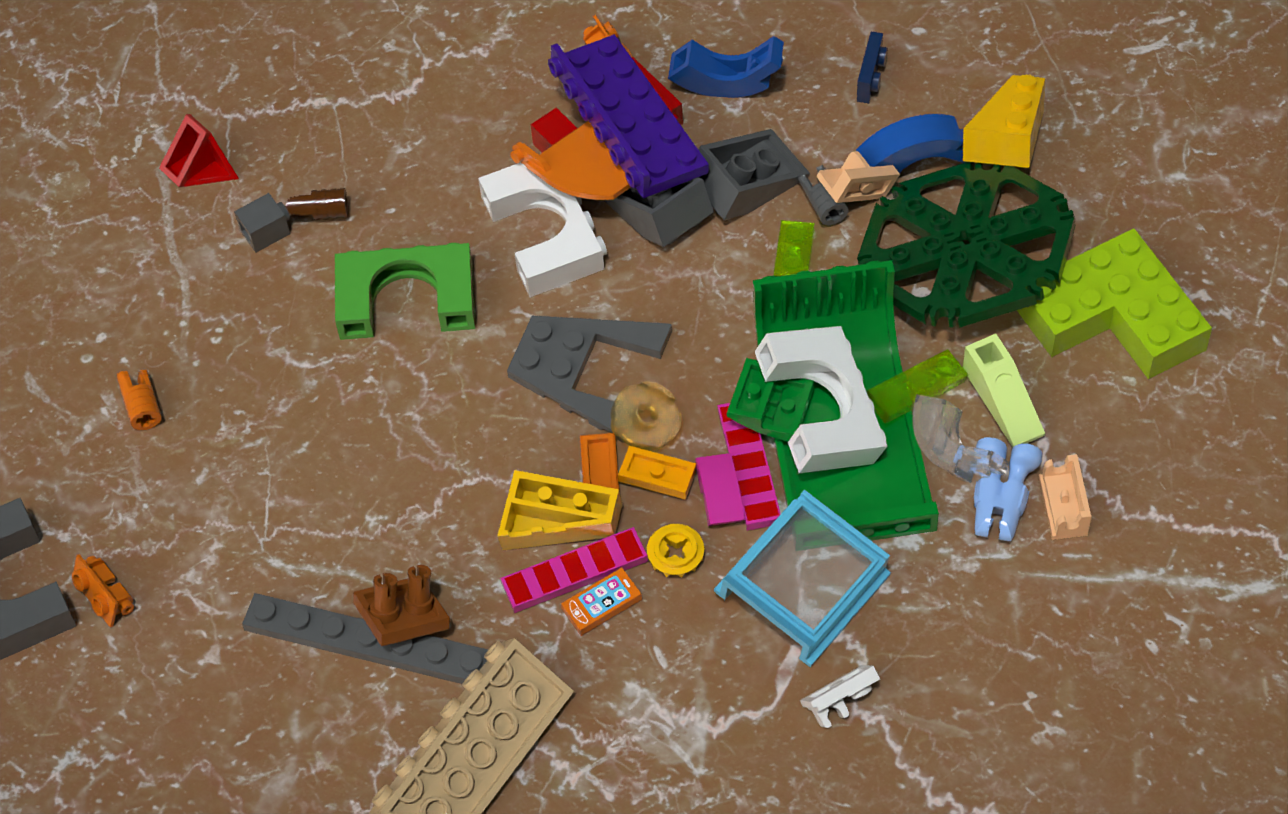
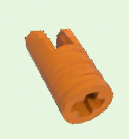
M147 369L138 372L137 380L139 385L134 386L127 371L117 373V380L131 426L136 430H148L158 425L161 421V413Z

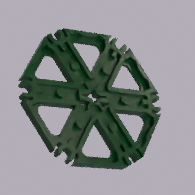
M965 162L900 182L899 187H892L894 198L892 200L883 196L880 197L881 205L876 202L857 257L858 265L866 264L870 261L882 262L892 260L895 271L894 282L938 269L932 291L925 297H916L894 284L893 305L925 325L930 315L932 326H936L939 318L948 317L949 328H953L957 323L958 317L959 328L1037 304V300L1042 301L1044 299L1042 286H1047L1054 290L1056 288V281L1060 284L1076 227L1073 211L1068 209V201L1064 198V194L1012 166H1005L1001 172L1000 165L994 164L992 169L984 170L983 163H976L974 170L973 162ZM954 179H960L965 182L955 215L920 195L921 191L925 188L939 186ZM1007 183H1014L1038 197L1034 204L993 216L1001 188ZM886 221H895L922 237L887 249L877 246ZM1056 233L1050 256L1042 261L1033 260L1010 247ZM963 240H968L970 244L965 245ZM977 270L1011 289L1007 293L978 302L968 300Z

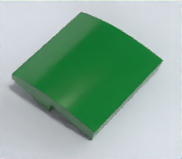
M746 358L727 410V417L756 432L788 442L800 424L803 423L814 391V381L796 378L765 382L758 360Z

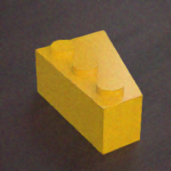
M1012 75L963 128V161L1030 167L1044 113L1045 78L1032 75Z
M514 470L497 536L502 550L602 539L614 535L622 508L619 489Z

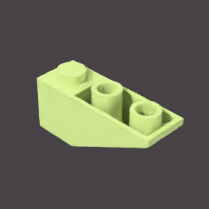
M997 334L965 346L963 370L1011 446L1027 444L1045 436V431L1014 360Z

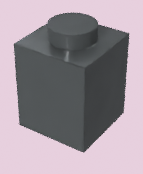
M269 193L234 211L239 230L255 253L290 235L287 221L290 220V215L282 202L276 203Z

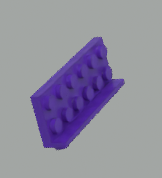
M615 34L565 53L558 43L551 45V58L548 59L551 74L555 78L558 77L563 83L567 97L574 99L577 103L582 118L591 123L598 141L605 143L614 164L621 166L625 172L628 184L632 188L635 187L642 198L708 173L709 164Z

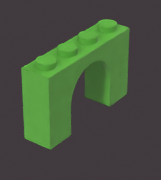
M470 244L418 245L412 248H383L375 251H348L335 254V323L340 340L374 337L373 306L378 293L389 283L405 278L425 281L437 291L438 317L441 332L475 329L473 262Z

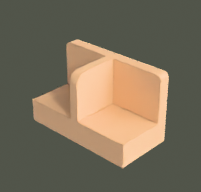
M854 151L849 154L841 168L820 170L817 178L836 203L880 199L882 196L886 197L900 173L893 165L870 167L858 151Z

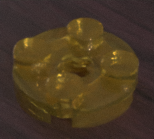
M644 381L638 385H629L619 393L611 408L612 422L610 426L612 432L627 445L657 452L660 448L668 445L676 436L681 427L682 415L681 411L678 413L674 403L676 399L668 389L657 383ZM645 409L650 411V418L654 422H644L639 413H643Z

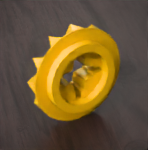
M669 524L659 528L652 534L647 544V556L654 570L658 569L666 577L678 575L682 578L687 572H695L698 564L703 561L704 543L699 533L693 528L683 524ZM668 545L675 549L683 547V558H679L677 555L668 557L670 555Z

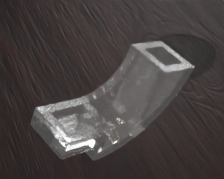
M916 394L913 407L914 434L920 449L932 463L954 477L968 483L972 482L974 474L985 478H990L991 473L1006 475L1009 465L1007 460L993 451L963 446L959 436L962 410L945 399Z

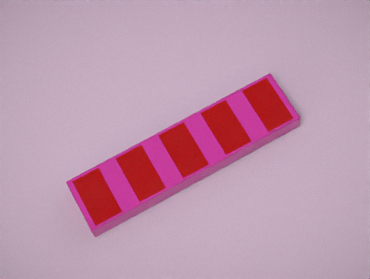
M730 403L717 405L727 452L731 453L737 475L746 529L748 531L769 527L781 513L761 434L727 417Z
M632 527L500 579L513 612L517 613L597 582L621 567L625 571L648 562V556L635 528Z

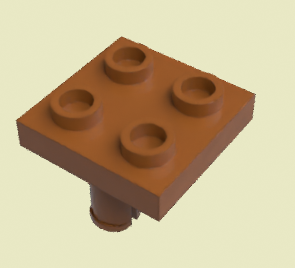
M417 565V576L415 567H410L407 572L408 578L399 581L395 575L383 573V584L380 574L376 575L373 580L374 587L353 592V604L381 646L449 629L450 617L430 590L431 569L428 566Z

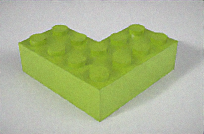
M1134 228L1067 260L1060 284L1056 281V288L1054 290L1047 286H1042L1041 288H1043L1044 299L1042 301L1037 300V304L1017 310L1051 358L1110 329L1148 379L1206 351L1212 331L1210 324Z

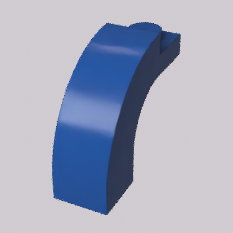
M773 36L750 52L740 55H724L713 52L696 41L691 40L672 53L668 79L689 91L705 96L738 98L757 94L769 88L771 74L781 68L784 42Z
M924 114L897 121L874 133L856 149L870 167L893 165L899 173L910 164L931 157H944L965 163L963 161V129L958 127L955 116L946 114Z

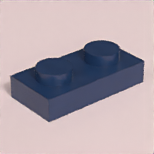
M870 32L857 81V102L869 104L872 92L879 91L881 72H878L879 66L885 67L888 48L883 47V33Z

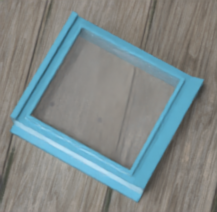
M803 490L798 499H794L714 588V592L724 600L734 592L803 646L799 659L811 668L891 575V572L886 569L890 555L806 490Z

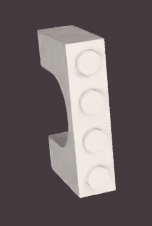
M522 163L478 178L481 198L493 222L533 208L551 210L560 215L566 222L563 229L554 238L515 253L517 272L529 297L604 270L603 256L607 255V249L602 237H595L592 231L594 230L593 220L588 211H582L580 197L557 190Z
M835 326L767 333L755 350L765 382L796 378L813 380L823 385L832 393L840 408V419L800 424L788 441L798 472L805 473L874 464L887 447L884 431L880 429L874 413V404L867 395L862 373L857 369L851 353L850 342L846 339L842 327Z

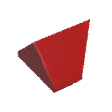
M186 114L159 169L178 187L238 180L239 177L211 132L191 114Z

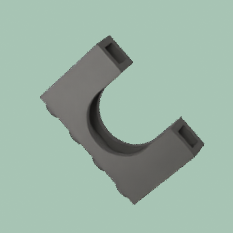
M21 498L0 506V560L9 555L40 542ZM57 582L19 598L0 600V660L76 627Z

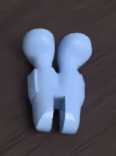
M986 437L978 440L975 448L976 456L985 469V477L976 481L973 497L976 508L975 535L988 538L989 530L994 520L992 514L1002 515V520H999V540L1010 542L1015 535L1019 518L1026 508L1029 491L1026 485L1023 484L1029 473L1039 467L1042 462L1043 453L1038 447L1031 444H1018L1014 446L1010 456L1008 481L1003 483L1000 479L1006 461L1007 446L999 439Z

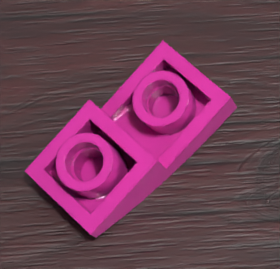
M731 453L695 458L700 493H703L708 526L743 522L745 520L743 504Z

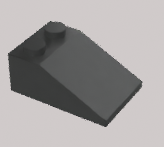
M772 129L701 145L698 149L709 164L708 173L699 176V178L703 179L712 207L723 220L752 212L799 184L798 178L805 175L808 178L810 172Z
M699 177L646 198H642L635 187H631L614 200H604L643 238L662 247L675 242L680 235L690 228L699 225L703 219L714 212L703 179Z

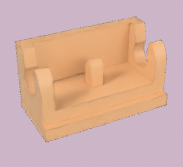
M1077 454L1067 455L1064 460L1065 464L1060 467H1054L1052 459H1049L1044 464L1043 474H1039L1038 477L1052 540L1088 536L1092 516Z

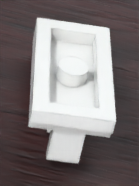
M861 665L801 699L800 702L803 707L812 710L821 727L829 728L832 725L828 719V707L834 708L840 718L848 717L849 711L842 698L851 696L852 699H857L872 690L870 685L880 680V677L874 666Z

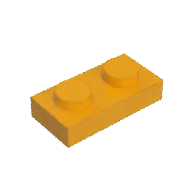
M629 445L618 473V481L686 500L697 471L696 463Z

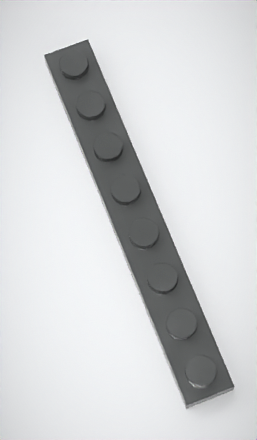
M254 593L242 623L244 631L463 684L465 679L475 669L480 671L487 662L484 656L488 649L430 635L381 646L364 619Z

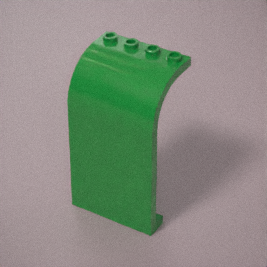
M892 260L882 262L870 261L866 264L847 267L835 266L827 270L801 271L792 275L766 276L762 279L753 280V311L757 347L767 333L841 326L846 339L850 342L851 353L857 369L862 373L867 395L874 404V413L880 429L884 431L887 447L874 464L805 473L798 472L788 442L773 438L787 507L794 499H798L803 490H806L871 541L937 531L939 512L936 501H932L897 344L893 307L895 271ZM814 381V391L802 424L840 419V408L835 397L827 388ZM806 511L791 526L796 552L848 544Z

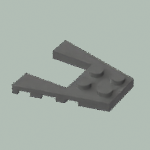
M532 315L507 369L508 378L543 398L547 396L558 402L560 407L569 413L573 411L588 419L589 424L601 431L605 429L610 433H615L617 440L626 443L637 416V408L575 389L596 341L661 359L672 333V324Z

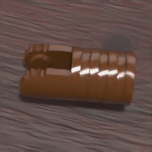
M345 188L312 190L311 195L290 197V199H287L288 201L285 206L289 214L291 213L294 216L313 215L314 220L348 217V200Z

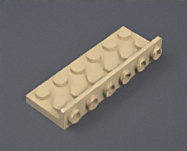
M515 638L502 643L497 641L486 652L484 658L487 662L480 671L475 669L462 684L465 690L459 698H452L440 712L443 718L435 728L433 726L429 727L419 738L417 743L420 745V748L413 757L408 755L397 766L395 773L398 776L390 786L384 785L373 797L372 803L374 807L369 814H482L574 691Z

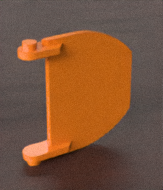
M589 121L540 155L522 142L513 145V151L510 153L515 163L521 162L546 183L572 196L592 200H614L631 188L626 180L625 172L620 165L614 164L609 149L604 142L600 143L598 141L594 128Z

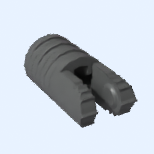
M823 165L816 168L817 174L820 170H826ZM805 175L798 178V182L824 225H835L847 216L848 207L846 203H836L821 182L812 186L810 180Z

